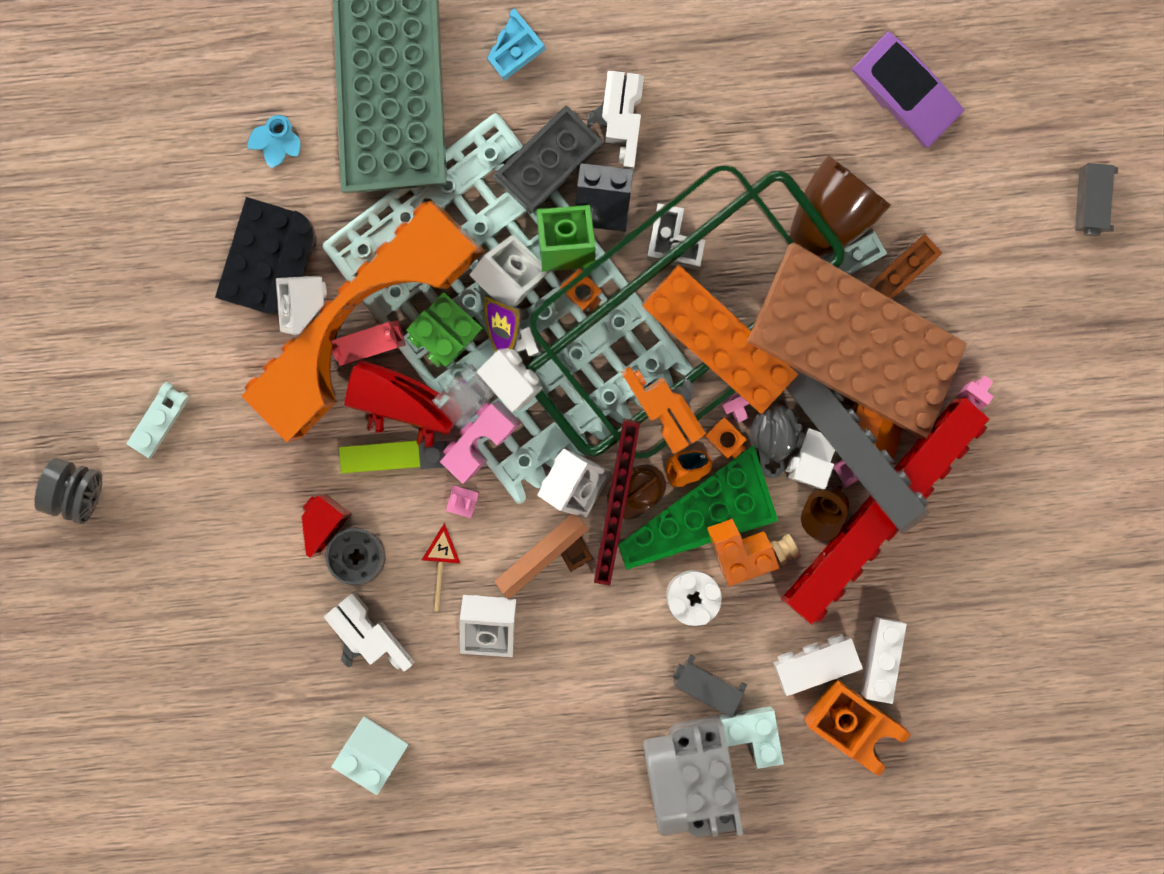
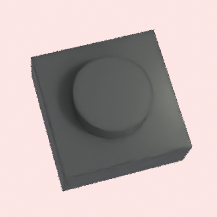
M436 441L431 447H425V443L419 445L421 469L445 468L440 461L445 456L443 451L446 448V441Z

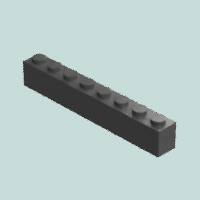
M791 367L798 375L786 387V390L899 531L904 534L928 516L929 513L925 507L929 503L919 491L916 494L908 487L911 481L902 470L897 473L893 469L891 464L894 463V460L885 449L880 452L876 448L874 443L877 440L868 429L863 431L857 423L861 420L851 408L847 411L841 405V402L844 401L841 395L833 389L829 390L824 384Z

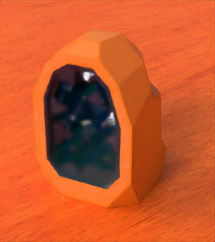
M699 450L676 453L667 460L665 466L667 479L672 487H683L688 483L698 481L710 472L712 460L707 453Z

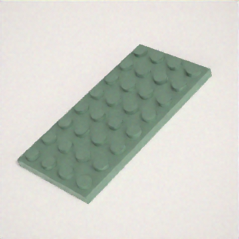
M333 0L341 192L349 194L447 185L439 0Z

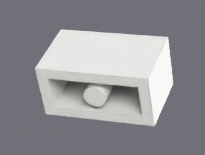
M505 348L498 350L477 373L511 412L521 410L543 387L538 383L540 381L538 376L533 371L527 370L521 363L522 359L518 353L512 349Z

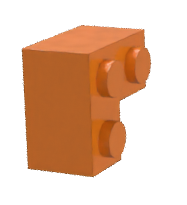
M732 519L707 528L721 572L729 587L779 569L773 547L764 531L742 539Z

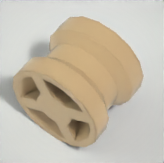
M789 534L784 535L783 539L778 542H771L776 559L781 567L786 565L788 560L801 557L796 544Z

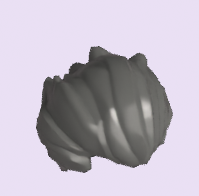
M773 404L762 414H757L756 418L752 421L750 425V441L755 448H760L768 459L777 462L786 458L796 449L802 425L799 424L798 417L794 415L792 409L783 405Z

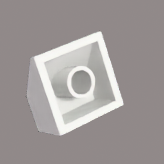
M512 234L485 254L470 273V276L492 298L515 307L551 271L542 272L541 261Z
M322 277L276 278L280 332L300 334L324 305L323 298L327 296L326 284L322 282Z
M563 449L555 458L554 466L549 475L542 481L541 489L537 495L560 511L587 517L612 471L576 452Z
M463 595L460 613V654L513 657L516 599Z

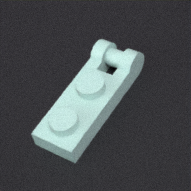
M165 382L126 444L147 458H152L190 396L183 391L179 393L172 384ZM168 398L174 401L171 408L165 405Z

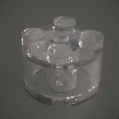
M472 364L461 373L462 379L456 376L446 386L447 393L443 390L433 399L434 404L458 428L469 421L483 405L496 395L477 373L478 370Z

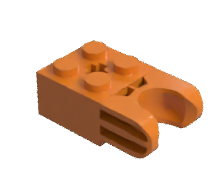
M838 678L832 680L804 718L807 726L812 731L877 776L884 772L885 766L873 752L875 743L883 737H892L903 743L911 736L902 724ZM843 714L848 716L846 719L840 718Z

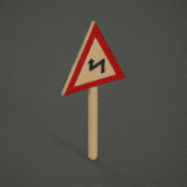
M445 523L421 559L422 561L438 562L434 602L435 612L439 611L443 562L461 564Z

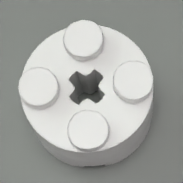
M698 570L685 571L675 576L669 583L666 592V600L671 613L677 620L686 625L699 626L707 624L717 615L721 607L722 597L719 586L709 575ZM698 591L697 595L700 597V600L690 604L687 595Z

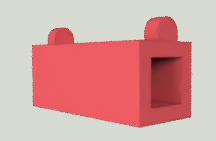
M396 320L332 340V354L336 361L339 362V366L406 346L399 321Z

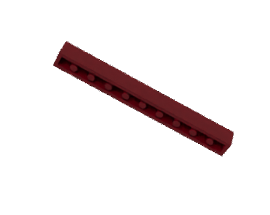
M623 419L594 575V583L611 585L641 425L640 421Z

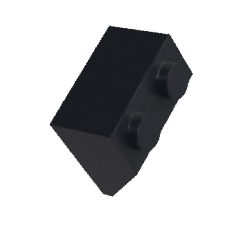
M580 163L575 206L590 205L593 228L626 232L633 169Z

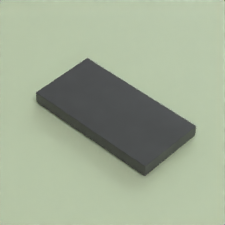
M566 105L493 175V178L522 207L532 214L580 167V163L586 162L603 145L604 141Z

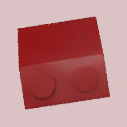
M327 494L310 497L302 508L305 510L301 516L305 553L309 558L319 556L351 515L348 510Z

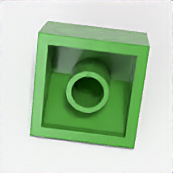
M590 205L536 209L542 272L587 268L596 260V246Z

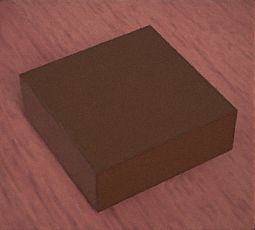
M582 537L561 553L570 572L593 560Z

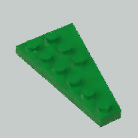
M753 445L620 542L618 546L626 570L712 543L707 528L730 519L735 523L739 533L777 522L778 518L755 447Z

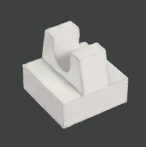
M531 327L520 330L522 339L517 341L514 351L518 354L527 351L529 356L541 354L544 350L531 332Z

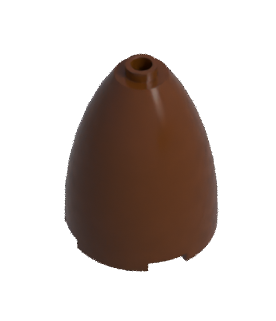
M829 155L817 169L804 191L805 195L842 242L844 248L869 230L891 206L884 198ZM798 204L789 234L795 244L821 259L833 255L832 247Z

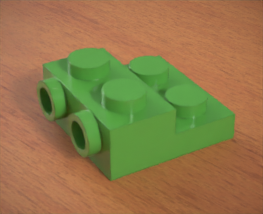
M443 292L426 311L424 310L406 331L410 333L407 339L418 349L423 345L430 352L427 357L438 368L441 364L448 368L483 331V328Z

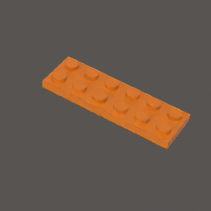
M680 265L675 267L641 305L760 414L772 404L798 375L786 363L749 344L747 340L751 331Z

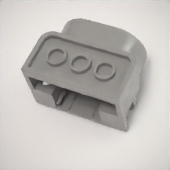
M718 715L678 722L670 728L668 735L647 738L643 741L655 816L660 835L668 836L689 832L694 836L712 834V837L718 836V833L736 830L738 836L743 835L724 725Z

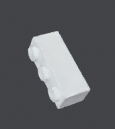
M874 616L860 693L865 699L893 704L906 623Z
M843 634L828 638V643L818 646V643L807 645L802 648L803 652L793 655V652L782 654L777 657L778 661L773 662L783 693L786 696L862 669L852 638L844 637Z

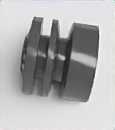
M53 458L44 468L38 481L34 498L35 509L52 516H58L62 512V517L65 520L73 519L75 523L85 524L98 503L102 488L101 471L89 470L85 466H80L76 470L74 463Z
M358 528L345 529L336 534L329 542L325 554L326 565L332 576L340 582L349 585L367 584L376 579L382 572L386 561L385 548L380 539L373 533ZM357 549H359L360 554L364 555V560H359L358 565L355 564V560L351 559V554H356Z

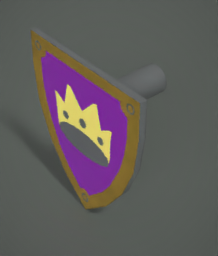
M485 295V323L494 351L497 352L505 348L514 350L520 334L521 321L529 318L528 310L517 309Z

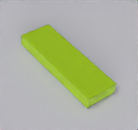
M416 441L339 447L341 474L420 467L419 445Z

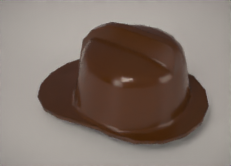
M646 464L632 469L623 519H634L642 515L664 496L666 480L658 468ZM610 489L607 494V504L609 500Z
M841 485L836 488L827 486L825 490L818 489L810 494L800 519L802 527L812 538L819 541H829L840 533L846 521L849 508L848 498L842 492Z

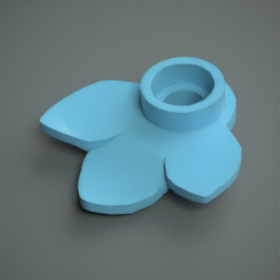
M274 115L268 119L266 125L256 127L252 131L247 145L248 149L263 150L265 161L271 168L281 164L286 154L298 157L301 149L300 139L292 132L291 122L282 115ZM277 125H283L284 129L281 133L275 132Z

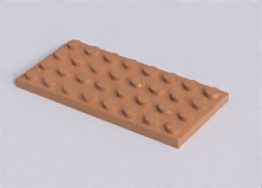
M795 243L788 246L747 340L749 344L872 412L879 414L881 417L921 439H926L933 428L967 345L961 339Z

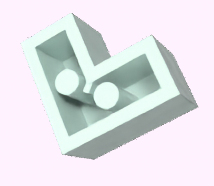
M771 706L734 712L732 717L727 714L718 715L724 725L727 746L750 743L753 762L757 769L784 764L775 712Z

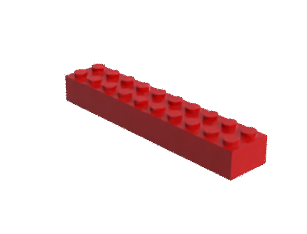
M967 398L952 400L935 420L926 439L919 438L893 469L897 473L902 470L911 481V484L908 486L914 494L919 491L927 499L935 489L932 487L938 479L943 480L950 473L952 462L956 458L960 460L969 451L970 447L968 444L972 439H978L984 434L988 428L985 424L990 418ZM871 495L845 523L840 533L826 545L780 598L811 625L815 621L819 623L828 613L826 608L832 601L836 603L846 592L844 587L850 580L852 582L856 581L864 571L861 567L868 560L870 562L873 561L881 552L879 548L885 540L890 541L899 531Z

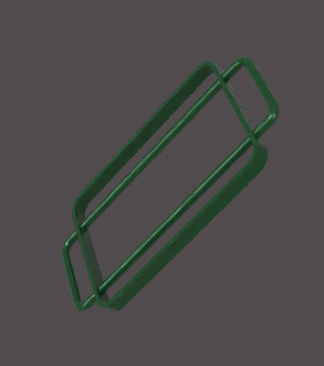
M719 165L709 169L535 309L530 320L531 332L545 351L534 358L526 366V369L535 373L552 359L611 432L608 437L596 446L587 445L546 393L541 390L535 398L583 455L593 457L606 452L619 442L622 426L618 429L613 426L557 354L752 199L788 246L794 243L758 195L773 182L779 181L785 185L832 247L834 257L829 263L837 268L841 266L845 258V249L842 242L793 177L787 172L781 170L771 171L751 186L743 174L735 167ZM720 171H727L737 178L746 191L551 346L547 344L536 328V321L541 312L714 174ZM756 320L747 326L750 331H752ZM704 362L700 363L672 385L670 390L682 387L684 378H688L692 384L711 368ZM729 385L696 411L694 416L699 421L736 391ZM642 409L630 420L640 421L641 424L649 417L645 410ZM663 437L646 450H636L635 457L640 459L649 458L662 450L668 443Z

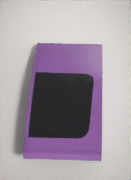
M887 32L851 69L880 106L888 109L903 128H908L925 148H929L965 111L938 78L891 32Z

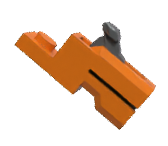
M629 366L621 371L650 420L653 421L659 417L662 422L660 432L674 454L689 446L688 443L690 441L693 443L706 434L691 411L690 400L694 387L688 378H684L682 387L671 390L663 377L648 387L643 388L647 382L639 370L633 372Z

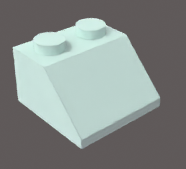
M364 716L331 767L375 795H378L409 743Z

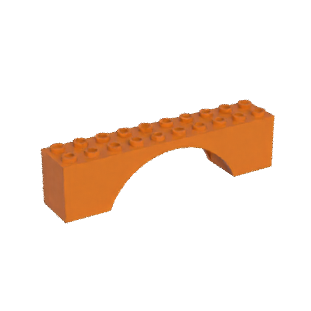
M431 201L427 204L425 202L421 203L414 210L413 214L415 216L408 224L403 222L394 231L396 236L389 243L386 241L375 251L377 256L370 263L366 261L357 269L356 273L358 275L352 282L348 280L338 289L339 295L333 301L328 300L319 310L321 314L314 321L310 320L297 339H290L282 347L283 353L277 359L274 357L264 365L263 369L265 372L259 378H252L245 385L246 391L241 397L286 443L302 439L337 403L331 381L332 340L336 339L346 318L363 300L384 288L402 283H427L438 288L448 289L485 251L440 205Z

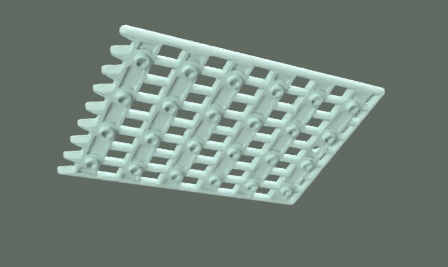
M492 114L446 149V162L452 158L456 161V164L447 170V185L392 190L327 239L322 245L323 250L345 279L352 282L357 275V269L366 261L370 263L377 256L375 254L377 248L386 241L389 243L396 236L394 231L403 222L408 224L415 216L413 214L414 210L425 199L429 198L443 209L454 202L467 219V222L461 227L480 246L486 244L491 251L499 245L494 236L507 228L511 235L513 234L541 261L539 236L536 235L529 241L515 222L516 219L528 211L508 192L497 199L483 181L486 176L494 170L497 172L507 160L513 157L523 147L522 143L499 114ZM495 126L499 132L486 141L482 135ZM474 142L477 148L465 157L461 151ZM473 186L488 203V206L477 215L462 197ZM411 190L414 196L404 204H401L398 199ZM557 190L550 196V199L557 208L570 207ZM390 206L393 212L383 220H380L377 215ZM535 210L532 214L529 213V215L537 224V211ZM369 222L372 228L359 236L356 231ZM348 238L351 244L338 252L335 247ZM595 240L597 260L605 252ZM610 258L588 275L599 288L611 279L620 290L629 284ZM476 259V261L470 266V268L472 269V271H473V269L476 267V265L479 263V261H478L477 259ZM551 271L545 279L553 290L541 299L534 290L531 291L526 297L532 304L527 309L529 318L521 321L520 330L531 327L530 320L535 309L557 292L569 278L561 283L554 272ZM458 278L451 285L457 293V296L452 300L472 319L475 317L488 334L484 314V296L490 295L477 282H474L466 289ZM412 282L384 288L372 294L363 302L380 324L390 322L391 320L388 317L399 308H402L413 323L419 317V313L410 303V300L420 292H423L429 302L433 304L439 296L430 284ZM580 286L576 289L575 294L579 299H586L590 296L591 291L586 286ZM636 292L557 354L572 375L580 369L584 372L597 389L589 396L605 416L609 415L621 424H623V419L631 418L626 400L630 399L642 407L621 371L629 366L633 372L639 370L647 384H652L663 377L670 388L673 385V380L668 368L672 367L684 376L693 370L691 364L655 317L641 306L643 302ZM603 293L599 296L602 301L598 305L601 306L608 300ZM563 295L541 312L536 321V328L540 334L549 327L555 336L560 339L566 334V331L557 320L569 311L579 323L587 315L584 312L582 313ZM643 321L660 341L648 351L631 331ZM410 333L403 336L406 346L400 347L399 350L428 387L437 391L451 402L465 391L478 410L486 404V401L473 384L481 379L477 371L496 353L490 338L478 347L472 341L466 348L469 354L457 363L453 361L447 368L448 370L435 379L420 360L429 351L423 345L418 349L407 339ZM622 337L639 357L627 367L610 347ZM601 353L618 373L606 383H604L589 363ZM552 359L535 372L540 380L538 383L543 387L542 390L546 395L560 385L575 404L563 416L587 445L588 442L584 434L586 431L600 440H604L610 435L608 428ZM499 397L492 402L494 403L496 401H500L508 409V407L501 401ZM535 397L521 410L511 412L516 418H519L533 438L520 447L512 435H510L504 444L512 454L501 463L497 461L484 444L489 439L488 437L481 436L477 444L480 454L488 460L486 464L518 504L523 503L526 499L521 480L524 479L534 487L541 488L542 481L546 478L542 464L545 463L553 468L554 460L563 448L567 447L571 451L584 456L576 449L555 421L543 431L540 430L526 411L538 402ZM461 413L456 424L462 430L469 422L474 423L479 416L476 414L467 421Z

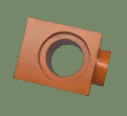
M579 268L560 288L582 272V270ZM588 276L564 294L582 313L586 309L591 312L602 301L599 298L602 290ZM578 287H588L591 291L590 296L587 299H579L575 294Z
M725 417L721 418L703 436L725 459H728L730 456L735 459L746 448L743 443L747 439ZM724 432L730 433L734 439L732 446L729 448L723 447L720 443V436Z

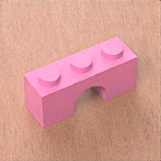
M500 401L484 404L477 412L479 418L474 423L469 422L460 431L462 437L458 442L452 441L443 451L445 456L440 463L462 484L469 481L488 461L478 450L479 438L481 436L488 437L496 445L505 442L522 423Z

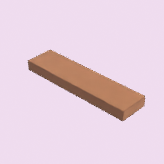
M571 514L495 580V583L507 599L515 595L588 531L589 528L578 515Z

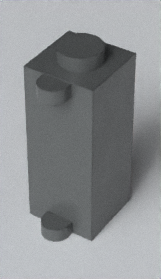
M1087 163L1079 169L1075 231H1084L1085 236H1100L1102 232L1114 231V225H1110L1114 174H1118V167H1115V165Z
M690 654L683 665L678 664L672 678L675 679V687L732 717L745 694L744 691L747 684L741 682L739 687L730 684L693 664L695 656Z

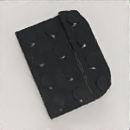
M246 197L215 298L266 314L278 315L276 278L305 276L313 246H316L317 236L312 223L298 211L288 210Z

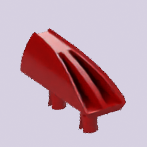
M359 360V363L355 367L353 366L344 405L351 409L369 413L368 431L375 425V433L383 432L385 418L418 426L416 443L420 445L425 438V447H431L434 443V431L448 435L458 421L461 414L459 408L432 388L408 376L363 360Z

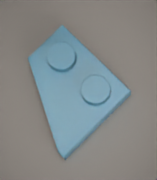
M515 8L510 12V19L505 29L501 30L497 38V44L492 47L487 57L488 62L503 81L507 80L546 50L545 45Z

